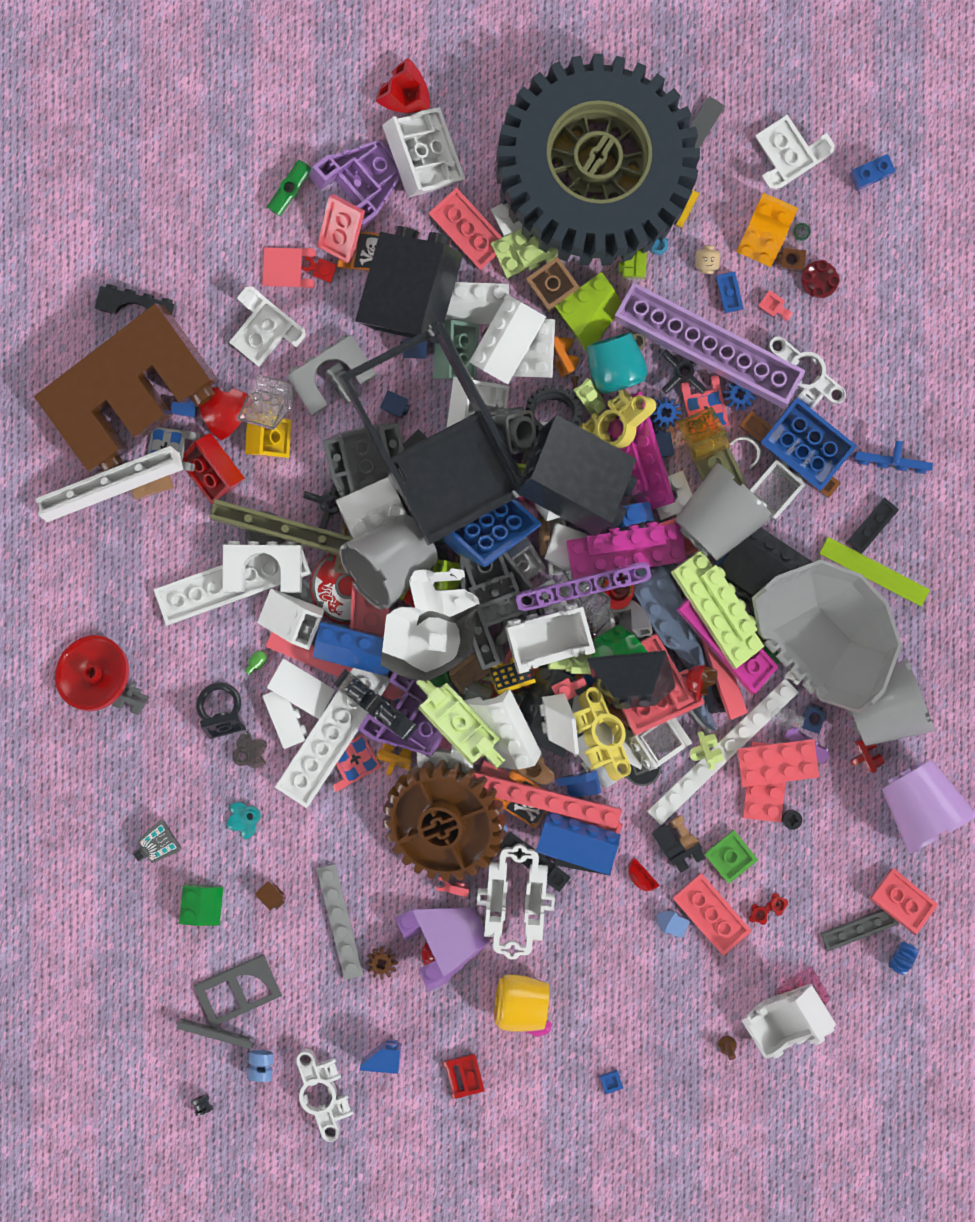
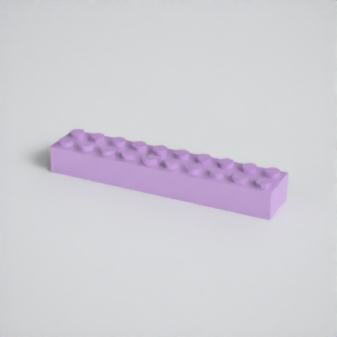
M634 282L615 314V322L785 410L805 374V370Z

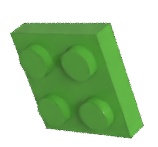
M734 829L704 853L728 884L758 861L757 857Z

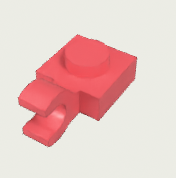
M770 290L758 305L760 309L774 318L778 314L787 322L793 314L782 306L785 300Z
M583 676L572 682L567 677L552 685L551 688L555 695L565 693L567 700L577 696L576 689L584 687L587 683Z
M444 881L445 885L443 887L436 886L437 891H447L464 897H468L470 889L466 887V883L455 881V884Z

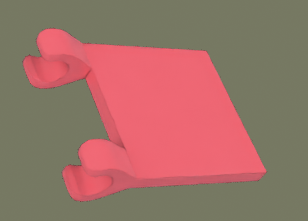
M264 247L262 286L314 288L315 282L312 279H301L302 257L315 258L316 250L313 248Z

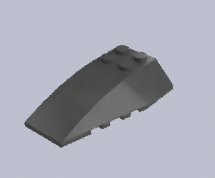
M398 422L373 425L389 457L404 451ZM365 427L338 433L323 440L331 478L341 497L380 481L390 474ZM397 492V494H398V496H399V498H400V500H401V502H402V505H403V507H404V503H405V502H404V500H403L401 494Z

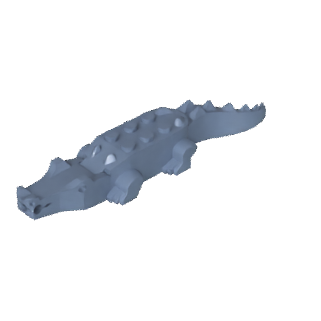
M627 527L620 529V531L628 530ZM675 564L651 567L652 577L645 582L634 584V594L631 600L636 599L638 604L646 611L652 625V635L657 633L664 647L671 649L683 671L686 669L690 671L695 666L705 665L700 644L696 639L697 633L676 611L684 601L671 580L673 578L671 571L676 568ZM645 568L638 569L635 573L637 576L642 577L646 574L647 570ZM702 695L705 704L694 709V712L705 726L715 731L718 727L708 711L707 696Z

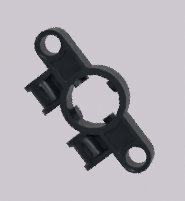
M345 669L333 684L406 742L418 728L417 724Z

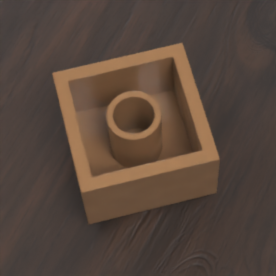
M558 256L526 278V283L548 313L558 303L580 288Z

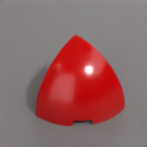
M407 58L391 72L393 76L390 80L382 84L376 102L392 111L417 113L430 108V97L423 76L416 65Z
M211 387L215 395L199 406V409L209 430L222 441L240 425L249 410L253 397L236 389L224 392L220 391L219 387Z

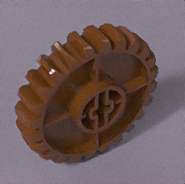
M440 760L436 767L430 761L424 762L421 769L414 766L410 768L407 775H401L396 781L395 786L388 792V800L383 806V812L386 816L382 820L383 826L389 829L385 837L389 842H396L392 848L394 854L403 853L405 855L402 859L404 865L415 864V873L420 874L424 869L427 870V877L432 880L437 873L441 875V879L445 882H449L453 874L457 880H464L467 873L475 876L479 873L481 867H488L493 857L497 856L500 851L501 843L506 836V831L503 827L507 822V818L504 814H501L504 805L500 800H493L497 794L495 788L486 789L484 787L488 780L485 776L478 779L474 778L475 769L470 767L466 772H463L462 765L459 762H455L452 768H448L445 760Z

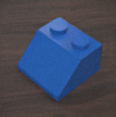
M387 1039L386 1042H382L362 1059L359 1071L398 1074L402 1043H398V1040Z

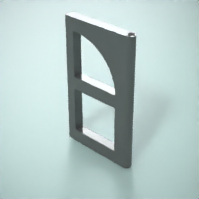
M264 954L194 985V989L212 1027L282 996ZM250 975L260 979L269 987L272 994L248 1004L237 976ZM229 980L241 1008L217 1018L205 990Z

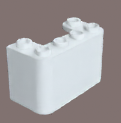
M570 603L564 605V609L558 611L556 608L545 610L544 615L538 616L537 613L527 615L526 620L521 621L517 618L507 621L508 625L504 627L516 671L519 674L528 672L531 667L535 669L541 665L573 656L577 657L579 654L588 655L595 653L582 606Z
M812 984L804 985L762 1001L741 1020L765 1059L771 1057L774 1059L779 1058L784 1054L783 1050L789 1048L794 1043L799 1045L807 1040L809 1044L818 1045L825 1040L824 1037L835 1030L834 1027L836 1025Z

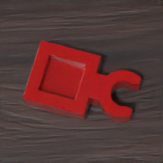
M305 257V260L309 261L311 265L308 268L302 266L301 269L303 271H314V278L332 283L337 264L320 258L318 263H315L311 257Z

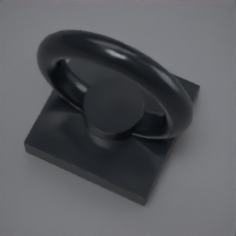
M217 682L208 685L200 692L196 701V710L201 718V728L209 740L246 730L245 722L239 714L241 697L235 687L227 683ZM216 690L229 692L234 700L232 711L230 713L222 712L215 714L213 718L208 716L204 710L206 697Z

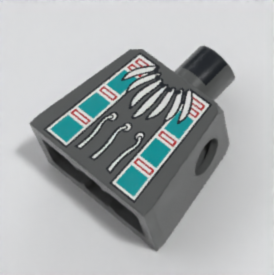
M161 819L137 840L141 848L133 852V855L138 862L148 857L151 863H154L179 852L183 848L164 819Z

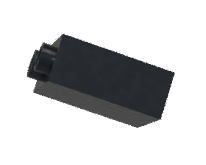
M397 226L395 234L380 232L355 321L376 331L408 338H414L429 330L427 326L436 321L439 324H444L463 257L462 253L450 247L452 238L440 233L429 232L428 239L422 240L418 239V231L403 226ZM436 337L426 340L427 342L439 344Z
M555 415L540 429L516 493L597 536L607 527L616 529L623 520L626 509L620 506L623 496L628 497L637 483L638 477L632 474L637 459L561 416Z

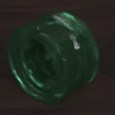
M799 223L793 229V237L798 241L806 240L811 233V229L806 223ZM801 227L805 228L804 231H807V234H804L803 237L798 236L800 233L797 234L796 231Z

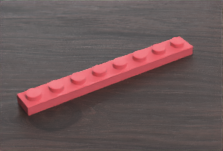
M475 771V779L482 776L488 779L484 786L486 789L492 787L497 790L495 798L613 828L618 826L621 808Z

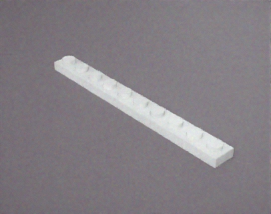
M784 678L718 742V746L710 750L720 748L724 760L715 763V769L709 770L706 759L699 760L647 812L662 825L737 752V748H742L799 692Z

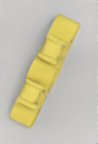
M622 389L613 400H608L607 403L611 410H607L601 415L593 413L592 418L586 423L580 424V428L616 448H624L635 438L636 427L655 411L656 403L652 398L641 395L632 398L626 390ZM619 416L620 421L623 423V432L618 437V440L612 442L608 434V427L610 422Z
M591 687L579 696L578 701L582 710L573 713L577 734L584 732V740L590 748L584 751V754L588 756L590 761V769L594 770L604 766L609 778L619 781L631 772V765L622 745L625 740V728L619 718L609 713L600 690ZM605 723L611 728L612 735H614L613 743L604 745L598 740L599 738L595 733L596 724Z

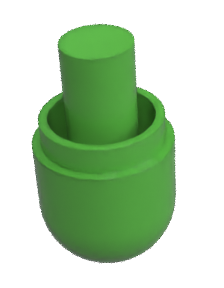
M263 651L254 652L249 658L248 667L244 671L251 675L255 669H261L267 661V655Z

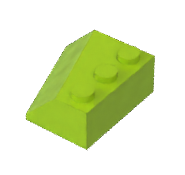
M600 272L558 303L554 309L587 353V346L599 341L615 318V314L622 302L607 278Z

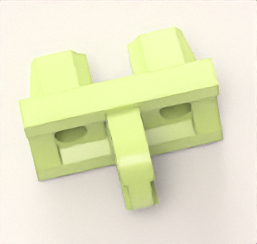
M586 378L581 386L573 390L590 415L594 412L599 414L606 408L605 401L590 379Z
M703 731L698 732L700 746L690 750V758L694 761L706 759L709 770L715 769V763L724 760L720 748L712 751L709 749L718 746L715 733L704 736Z

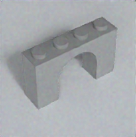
M346 334L342 336L333 347L331 345L321 350L322 354L317 357L315 355L305 360V365L302 367L296 366L289 371L290 374L287 378L312 416L329 407L316 385V375L322 365L330 361H340L345 363L350 369H353L368 361L352 335L347 336ZM372 368L356 376L362 386L376 377L377 374Z

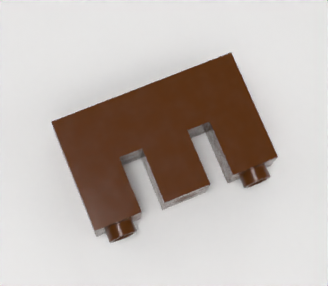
M155 303L42 389L34 398L88 472L100 470L105 472L124 464L120 455L128 450V447L102 413L104 409L111 405L133 437H145L174 415L147 379L149 375L157 371L179 403H190L192 401L196 407L201 406L215 395L211 386L219 380L164 305Z

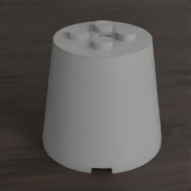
M719 463L714 465L675 519V522L681 527L679 531L698 550L702 551L706 556H711L716 561L773 518L764 504L744 484L739 486L732 480L735 476Z
M401 515L343 544L340 547V559L345 572H350L355 582H353V585L370 604L382 610L384 608L389 609L411 588L409 580L414 571L429 570L437 562V551L434 543L427 545L414 519L408 515Z
M908 658L895 664L885 693L872 706L861 713L848 710L849 715L855 719V722L852 723L856 734L861 735L865 746L936 731Z

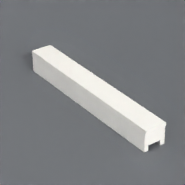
M168 446L35 499L39 505L38 516L49 522L181 471L183 466L180 452Z

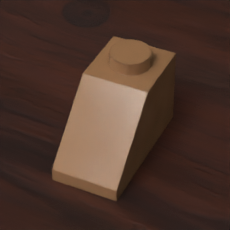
M170 475L134 488L132 493L135 500H140L173 489L174 486Z

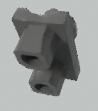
M133 681L131 685L126 684L124 691L112 706L123 708L126 702L131 704L129 711L139 715L147 704L149 696L141 694L142 689L136 688L137 682Z

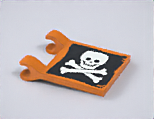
M361 231L352 262L346 263L339 259L337 267L339 269L369 271L379 233Z
M515 769L510 770L509 778L542 788ZM499 798L493 799L502 801L503 809L533 828H536L546 813V810Z

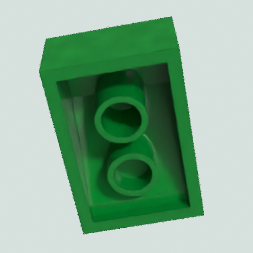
M616 625L594 639L595 653L591 654V658L648 651L633 633L624 627Z

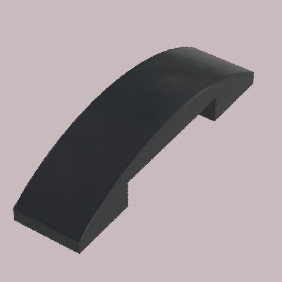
M511 831L501 843V849L505 847L512 848L515 844L521 843L527 849L536 850ZM518 848V851L514 852L515 854H517V857L519 858L522 854H525V852H522L521 848ZM538 853V865L548 866L547 884L560 892L571 877L561 868L555 866L544 855ZM527 858L521 863L530 869L532 859Z

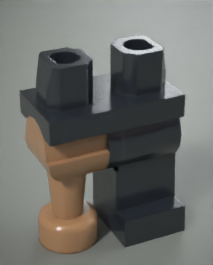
M682 814L669 821L672 828H677L681 836L675 840L666 823L651 832L672 866L675 865L681 873L689 868L685 861V858L691 855L695 863L705 859L701 850L702 846L697 838L684 826L685 819Z

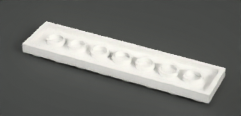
M302 549V577L310 575L311 571ZM260 554L251 558L245 567L244 592L222 591L223 565L154 589L166 626L280 586L281 569L278 561L273 556Z
M353 668L350 672L380 696L390 683V678L387 676ZM338 690L275 788L305 808H308L358 732V728L368 712L341 690Z

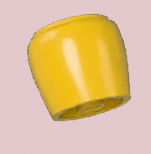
M506 974L500 977L494 1005L495 1025L499 1029L509 1032L544 1030L549 1006V983L517 974Z

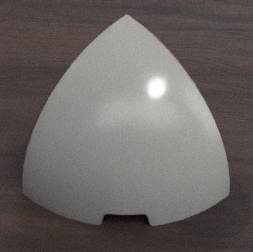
M631 600L628 606L618 610L613 609V613L619 619V626L633 633L640 642L645 640L646 636L652 635V625L649 616L638 603Z

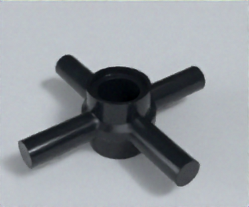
M667 349L663 351L661 355L674 367V377L661 390L667 394L679 382L685 383L689 381L701 394H704L707 388L694 377V367L697 363L691 360L689 362H679ZM685 368L689 374L686 376L682 375L679 370Z

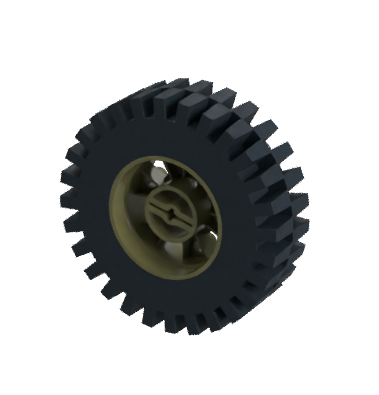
M593 54L590 64L583 65L581 55L571 57L568 68L563 69L560 61L552 64L546 77L539 72L532 77L529 89H526L524 86L517 93L515 105L510 104L506 112L504 125L502 124L496 156L497 184H501V201L503 205L508 203L509 217L513 224L518 221L521 222L522 235L528 240L533 235L539 239L538 248L545 253L548 252L550 247L557 249L558 258L566 262L570 255L580 257L579 265L589 266L593 258H600L601 266L611 265L615 257L621 256L622 261L625 262L631 260L638 250H641L643 254L649 251L657 239L662 241L668 235L672 225H676L697 180L699 170L696 167L700 159V148H695L698 138L696 126L690 128L688 126L692 115L688 106L682 109L678 108L680 94L675 88L666 94L663 91L665 78L658 73L651 81L645 78L647 66L637 62L633 71L625 69V57L616 56L612 65H604L603 54ZM588 123H601L608 126L606 132H590ZM578 130L582 135L575 136L572 131ZM617 132L620 137L615 138L610 133ZM563 133L574 144L570 152L553 148L555 141ZM628 137L638 152L623 155L620 143ZM594 147L590 151L588 161L582 167L578 160L579 153L586 148ZM611 154L615 161V168L607 174L598 175L603 171L605 162ZM559 162L561 167L554 168L552 163ZM635 165L638 171L630 170L629 166ZM568 172L573 183L566 187L557 176L558 174ZM622 175L639 180L628 192L618 184ZM587 192L602 193L603 200L586 198Z

